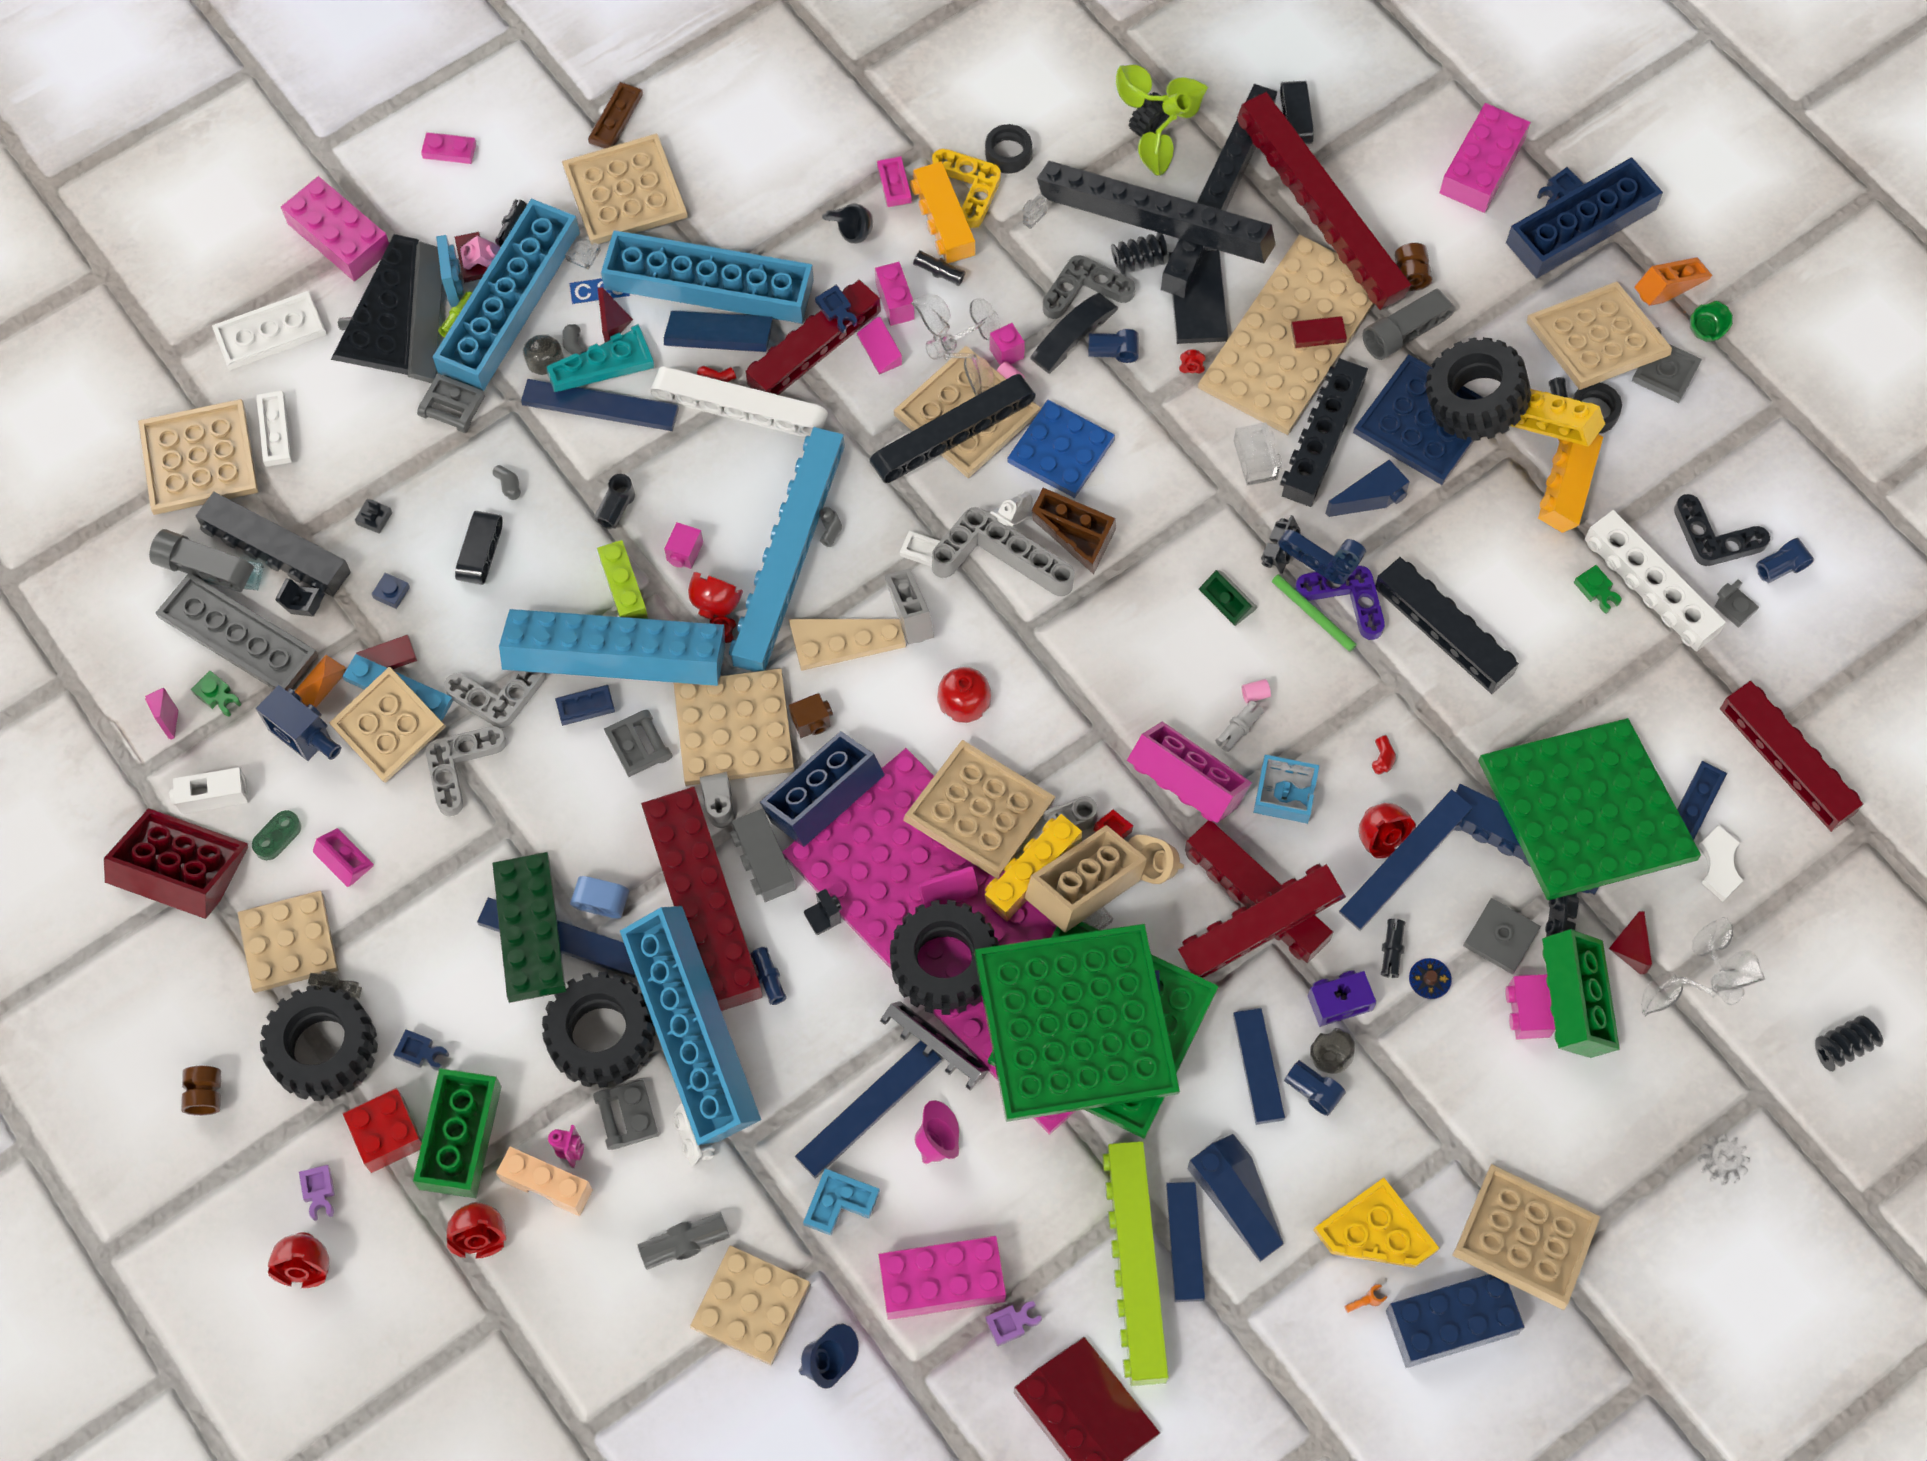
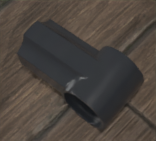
M621 473L615 474L610 478L608 482L609 489L594 516L596 522L608 529H616L627 505L632 503L635 498L631 479L629 476ZM619 488H627L624 492H616Z

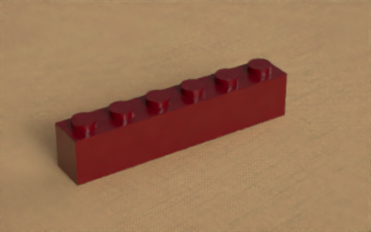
M860 279L854 284L846 286L842 293L851 304V308L847 312L856 316L857 325L854 327L850 321H844L843 325L846 327V332L843 334L837 327V319L834 318L829 322L820 310L817 314L809 316L797 330L789 332L781 343L777 346H772L760 360L754 361L748 366L745 371L747 385L752 389L776 395L781 394L881 312L880 297Z
M1749 681L1725 699L1720 710L1830 832L1834 831L1859 811L1864 803L1861 801L1858 793L1850 789L1842 781L1838 771L1831 768L1823 760L1821 753L1816 748L1810 746L1804 739L1802 732L1788 722L1782 710L1774 706L1767 699L1765 692L1760 687Z
M1208 820L1186 841L1185 852L1187 858L1193 864L1202 866L1211 881L1216 884L1220 883L1227 889L1226 892L1233 901L1237 903L1240 901L1247 909L1256 905V899L1268 892H1271L1273 895L1282 890V884L1214 822ZM1314 915L1275 937V939L1282 940L1289 946L1288 949L1295 958L1303 959L1308 964L1330 942L1333 931Z
M1314 865L1305 872L1307 874L1305 877L1298 881L1296 878L1286 881L1281 885L1282 890L1272 895L1271 892L1260 896L1256 899V905L1249 909L1246 906L1241 907L1231 914L1233 918L1222 923L1219 920L1206 928L1208 932L1199 937L1195 934L1182 941L1183 946L1178 948V951L1190 972L1205 978L1346 898L1328 865Z

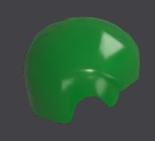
M1719 301L1701 304L1690 317V329L1696 338L1705 342L1721 339L1733 325L1731 311L1728 306Z

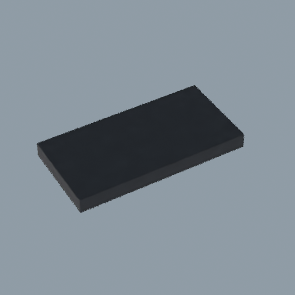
M1219 250L1206 251L1184 298L1172 294L1176 344L1227 342L1228 340ZM1169 252L1168 260L1170 259L1172 252Z

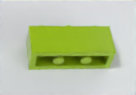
M623 540L597 547L600 562L619 617L648 619L646 607Z

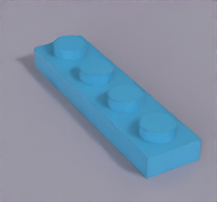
M355 654L342 677L344 681L365 690L387 668ZM397 673L442 721L453 703L452 697Z

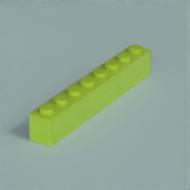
M1140 1141L1108 1144L1107 1153L1102 1154L1103 1170L1109 1171L1110 1182H1105L1106 1199L1112 1200L1113 1211H1108L1109 1229H1115L1116 1240H1111L1112 1258H1118L1119 1269L1114 1270L1115 1288H1121L1122 1299H1117L1118 1318L1124 1317L1125 1329H1120L1121 1348L1127 1347L1128 1359L1123 1360L1124 1378H1130V1386L1165 1384L1168 1381V1369L1144 1143Z

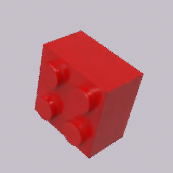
M397 1088L342 1113L362 1161L371 1173L419 1151L421 1148L422 1139L407 1104Z

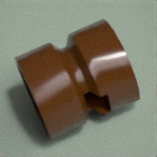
M1408 243L1399 247L1394 254L1395 263L1411 284L1408 291H1417L1428 287L1432 282V274L1426 246L1421 243Z
M192 1066L183 1069L182 1087L186 1092L182 1093L181 1111L188 1115L198 1116L218 1113L220 1111L221 1094L216 1090L221 1087V1070L212 1066Z

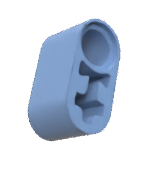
M580 876L578 877L570 905L581 911L619 919L622 917L629 889L620 884Z

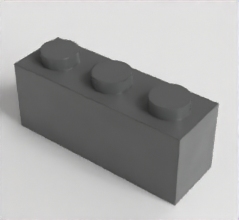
M763 808L732 820L734 831H731L730 835L735 847L741 846L744 855L740 856L745 871L751 870L754 879L750 881L756 896L761 894L764 902H768L795 891L793 876Z

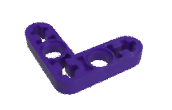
M1358 565L1347 579L1349 585L1346 586L1345 582L1338 588H1330L1326 583L1328 579L1317 572L1303 574L1297 579L1295 589L1308 601L1350 594L1360 634L1368 640L1378 639L1382 635L1385 621L1374 579L1367 567ZM1356 575H1360L1364 582L1359 583V580L1355 579ZM1319 580H1321V589H1322V590H1320V585H1318V581H1319ZM1304 583H1308L1312 590L1307 591L1306 588H1303ZM1367 597L1372 600L1373 605L1369 608H1364L1359 604L1358 600ZM1369 615H1372L1371 621L1373 626H1377L1375 631H1372L1371 627H1367Z

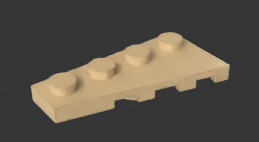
M789 619L801 671L906 647L900 619Z

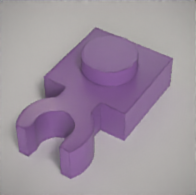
M324 1165L300 1171L299 1177L303 1200L305 1202H313L309 1207L310 1217L314 1221L318 1220L317 1211L321 1207H325L327 1215L332 1217L334 1209L326 1198L335 1196L330 1167Z
M1034 1301L1025 1303L1021 1311L1017 1313L1013 1305L985 1317L997 1347L1025 1335L1022 1326L1033 1327L1041 1323V1316L1034 1319L1027 1316V1311L1035 1308Z

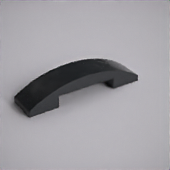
M1100 293L1087 298L1069 312L1049 332L1030 356V359L1050 374L1067 358V352L1097 324L1101 326L1118 310V307Z

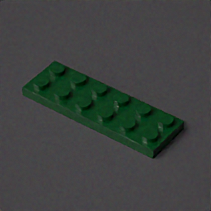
M548 852L493 862L508 1002L512 1003L566 992Z

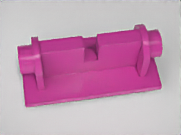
M571 1125L570 1131L560 1129L551 1131L548 1135V1141L553 1147L556 1156L568 1160L571 1168H575L576 1160L580 1161L584 1152V1143H581V1137L575 1126Z

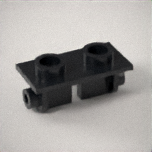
M1290 515L1289 520L1281 518L1275 523L1269 539L1272 542H1277V544L1267 543L1261 556L1264 567L1271 568L1272 565H1275L1280 574H1283L1286 564H1289L1291 555L1280 548L1278 541L1286 530L1301 533L1300 527L1293 515Z
M1577 893L1549 900V917L1545 926L1546 937L1570 929L1575 930L1576 923L1568 921L1567 918H1577L1580 900L1577 897Z

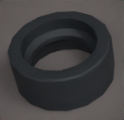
M1004 124L993 128L989 132L985 141L986 161L997 165L1001 173H1017L1030 163L1032 141L1025 129L1013 124ZM1010 140L1019 143L1023 147V151L1015 157H1003L994 151V146L1002 141Z
M1600 382L1581 390L1578 389L1573 396L1574 400L1582 401L1586 398H1597L1607 403L1611 412L1608 417L1603 418L1605 426L1598 434L1611 430L1617 423L1622 409L1621 397L1617 391L1608 384Z

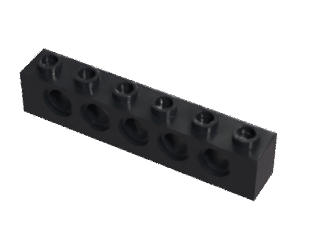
M1341 358L1338 359L1335 367L1330 366L1325 381H1328L1327 387H1321L1316 400L1320 402L1318 408H1312L1307 420L1311 424L1308 429L1303 428L1298 441L1301 447L1299 451L1294 449L1290 458L1291 470L1290 472L1285 470L1280 482V485L1284 487L1282 497L1312 507L1365 383L1368 368ZM1337 388L1344 389L1345 391H1339ZM1327 409H1333V410H1335L1336 412H1331V411H1329V410H1327ZM1318 430H1325L1327 433H1322ZM1309 451H1316L1318 454H1312ZM1300 472H1307L1309 475H1302Z

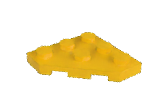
M1384 1177L1313 1229L1331 1254L1416 1268L1440 1249Z

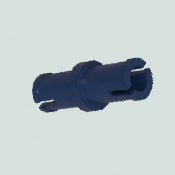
M759 947L750 954L758 971V981L764 986L769 1004H780L787 997L779 981V970L774 968L768 948Z

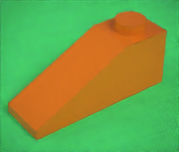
M1698 257L1651 266L1634 288L1640 294L1642 301L1652 306L1673 299L1709 280L1713 275Z

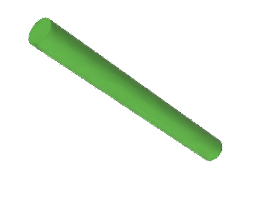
M1279 574L1273 578L1272 583L1345 649L1351 652L1357 644L1284 578Z

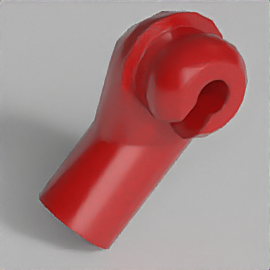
M701 366L697 370V375L724 382L736 379L732 367L721 372L707 366Z
M1387 735L1375 740L1380 755L1378 760L1373 761L1372 769L1378 775L1389 772L1396 760V754Z

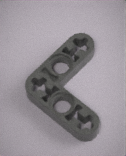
M1076 255L1067 262L1044 297L1043 313L1051 319L1060 318L1083 285L1117 302L1127 303L1134 297L1135 284L1130 278L1085 256ZM1083 266V269L1080 268L1078 271L1075 270V268ZM1097 275H1104L1108 278V281L1097 283L1094 278ZM1070 283L1074 288L1070 291H1063L1060 289V285ZM1124 287L1128 288V290H1124L1123 293L1119 292V289L1122 290ZM1058 296L1060 298L1058 306H1055L1053 309L1050 308V305L1055 304Z

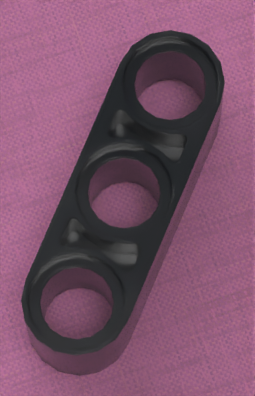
M1307 81L1281 82L1280 100L1283 115L1305 144H1313L1314 130Z
M482 511L473 512L455 569L456 580L484 585L502 531V515Z

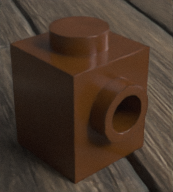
M819 693L789 704L790 716L800 739L811 734H821L828 727H831L830 716L833 715L829 702L827 700L823 701Z

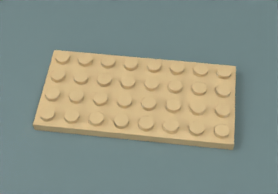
M1299 234L1200 380L1198 388L1276 430L1289 435L1326 379L1330 366L1335 365L1372 309L1374 303L1370 301L1367 292L1361 284L1355 281L1352 272L1346 264L1340 261L1337 253ZM1343 317L1347 336L1346 343L1295 348L1291 331L1292 321Z

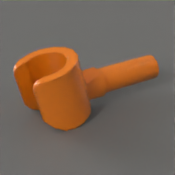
M1374 1285L1367 1292L1366 1296L1344 1306L1346 1312L1349 1313L1368 1304L1372 1306L1382 1304L1387 1296L1377 1299L1373 1294L1382 1285Z

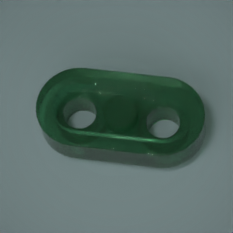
M288 810L277 813L253 838L252 849L256 856L266 861L275 859L300 833L301 821L298 816ZM289 820L288 825L281 826L283 821ZM264 841H270L268 846H261Z

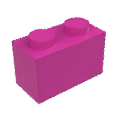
M900 262L876 267V287L890 326L915 320L914 302Z
M1547 974L1513 976L1509 986H1506V1001L1511 1003L1512 1013L1509 1015L1510 1029L1515 1030L1516 1039L1550 1038L1555 1031L1554 1017L1550 1010V990L1546 982Z

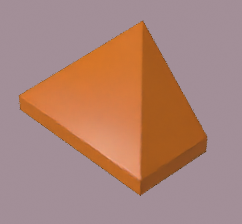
M325 655L295 690L302 699L300 702L305 706L311 704L316 708L339 682L347 668L328 655Z

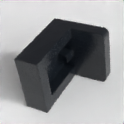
M286 578L275 600L290 614L314 617L325 593L319 588L301 587L292 579Z
M827 889L816 893L817 904L804 910V916L816 935H820L841 923L840 910H842V906L836 895L830 896Z

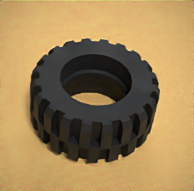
M1476 337L1468 338V342L1462 343V341L1454 344L1453 348L1445 349L1441 353L1442 357H1437L1431 364L1432 368L1428 370L1426 376V393L1432 414L1438 425L1444 427L1445 432L1450 435L1456 433L1457 438L1464 440L1467 437H1471L1473 441L1481 440V437L1491 439L1499 432L1504 434L1509 431V426H1515L1521 420L1520 415L1526 413L1531 399L1528 374L1524 360L1512 346L1507 347V344L1501 340L1493 342L1492 338L1483 337V340H1477ZM1490 378L1500 382L1499 387L1492 394L1481 399L1467 400L1456 396L1462 386L1475 379Z
M939 900L931 901L930 907L925 908L923 904L915 907V914L907 913L902 918V926L897 925L894 931V939L890 943L892 977L894 983L899 986V992L904 998L909 997L912 1005L918 1008L921 1004L925 1006V1012L932 1014L935 1009L941 1010L942 1015H950V1009L957 1008L958 1013L967 1011V1005L970 1003L972 1006H976L981 1002L982 993L974 951L975 949L999 946L998 938L994 936V928L991 923H985V916L980 911H977L975 914L972 913V906L964 903L962 907L956 906L955 900H947V904L941 905ZM952 937L960 940L970 949L972 960L969 967L961 974L951 978H938L926 973L919 966L918 952L925 943L934 938Z
M599 972L598 977H592L591 973L582 974L583 980L578 982L574 978L569 980L566 992L554 994L555 1002H548L545 1008L548 1015L543 1016L542 1027L544 1029L542 1033L543 1041L555 1066L561 1073L564 1072L569 1080L573 1082L579 1080L582 1086L591 1087L593 1083H597L599 1088L608 1087V1082L615 1081L616 1085L624 1082L623 1076L629 1074L633 1077L638 1073L637 1066L639 1064H646L649 1059L647 1053L648 1051H653L654 1048L653 1036L656 1035V1029L643 994L639 993L637 986L631 981L626 983L624 977L617 974L613 978H609L608 972ZM607 1008L622 1014L625 1019L626 1029L621 1039L611 1048L599 1052H590L580 1049L575 1044L572 1036L574 1027L586 1013L595 1009Z
M316 985L306 987V992L301 993L299 989L291 992L292 997L287 1001L282 998L277 1002L279 1008L276 1012L270 1010L266 1017L269 1020V1024L262 1026L261 1035L265 1040L260 1041V1050L264 1054L262 1059L265 1066L277 1082L290 1094L294 1092L297 1097L305 1100L311 1096L314 1101H323L324 1096L328 1095L332 1100L340 1097L339 1092L344 1089L349 1093L355 1089L352 1085L357 1080L362 1082L367 1077L365 1073L366 1067L372 1068L375 1062L372 1053L377 1052L378 1043L374 1039L377 1033L371 1022L372 1020L355 997L351 998L349 993L342 989H338L336 992L333 986L323 985L322 990H319ZM323 1021L336 1022L343 1027V1043L339 1051L331 1059L317 1065H305L296 1060L294 1055L295 1045L305 1029Z

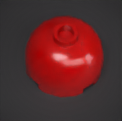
M693 572L688 595L691 604L699 609L698 615L713 620L714 615L726 616L736 609L743 590H736V586L711 576L704 579L700 577L701 573Z
M971 667L955 668L945 674L939 683L937 702L940 710L952 717V720L969 723L978 720L991 704V688L987 678L980 671Z
M1393 803L1378 804L1370 807L1363 815L1359 823V838L1364 848L1377 859L1387 858L1396 850L1395 847L1399 846L1416 828V823L1411 815L1402 807Z
M473 1202L456 1210L448 1221L447 1248L451 1253L459 1257L466 1258V1253H477L475 1259L485 1258L496 1254L504 1247V1241H506L504 1219L497 1209L487 1204Z
M300 1232L281 1239L274 1246L268 1261V1275L276 1282L290 1287L292 1286V1281L302 1283L301 1288L318 1287L325 1282L329 1270V1256L326 1247L318 1239L314 1238L313 1235L306 1232Z

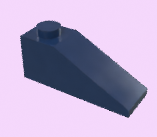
M1389 459L1330 499L1325 514L1328 517L1383 509L1392 503L1398 504L1407 496L1410 481Z

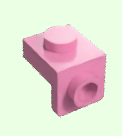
M479 236L474 237L460 249L463 268L469 270L477 263L488 268L498 253L500 245Z

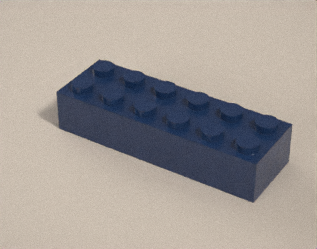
M1631 157L1513 224L1510 228L1506 244L1537 279L1655 211L1663 192Z

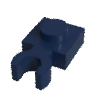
M1566 167L1548 180L1547 186L1539 190L1537 198L1540 199L1543 196H1548L1547 206L1558 197L1561 198L1584 183Z
M837 284L815 297V302L829 322L834 318L837 319V327L841 333L844 334L846 332V327L843 325L844 321H850L854 327L857 325L856 316L847 312L851 308V304Z
M405 1029L393 1056L398 1060L419 1068L422 1067L424 1061H427L431 1068L439 1071V1068L443 1069L440 1063L435 1062V1058L438 1055L448 1057L449 1053L440 1046L431 1048L434 1043L432 1039Z

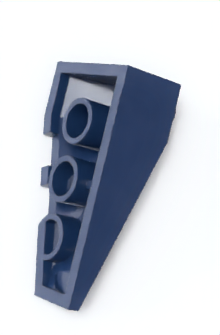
M1234 1134L1212 1143L1190 1159L1187 1167L1188 1171L1259 1262L1263 1261L1284 1244L1252 1157Z

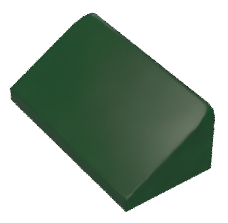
M1215 570L1199 588L1234 626L1258 608L1222 571Z

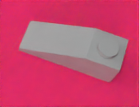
M911 569L885 575V580L908 645L934 638L930 612Z

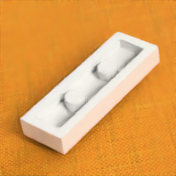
M283 391L256 395L265 467L292 463Z

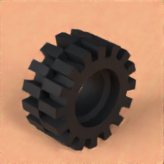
M1156 92L1149 94L1151 96H1161L1159 93ZM1145 99L1143 105L1137 108L1136 111H1133V117L1129 119V129L1139 137L1148 132L1156 134V130L1169 118V115L1163 111V101Z

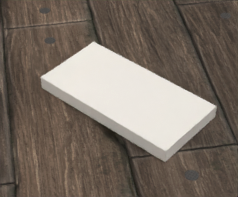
M310 291L212 325L229 371L327 335Z

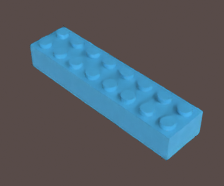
M531 198L433 355V360L439 374L480 390H485L579 236L580 231L575 215Z
M613 230L601 270L605 290L755 316L773 317V319L803 324L814 282L812 264Z
M509 609L499 644L502 670L718 686L725 653L724 625Z
M660 907L620 930L697 1145L720 1142L761 1121L683 907Z

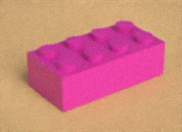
M1485 103L1447 169L1439 193L1485 213L1521 149L1531 122Z
M319 176L281 206L287 224L354 282L382 259L389 245V240L384 231Z
M1163 721L1141 734L1126 760L1133 765L1136 771L1141 774H1147L1155 780L1159 787L1170 790L1178 796L1182 803L1193 806L1201 812L1205 819L1215 821L1216 823L1237 809L1252 784L1248 779Z
M996 1236L878 1254L888 1320L1005 1302L1006 1293Z

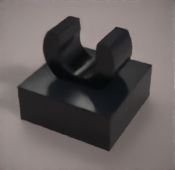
M367 498L356 516L355 522L361 527L380 534L390 518L392 510L388 506Z

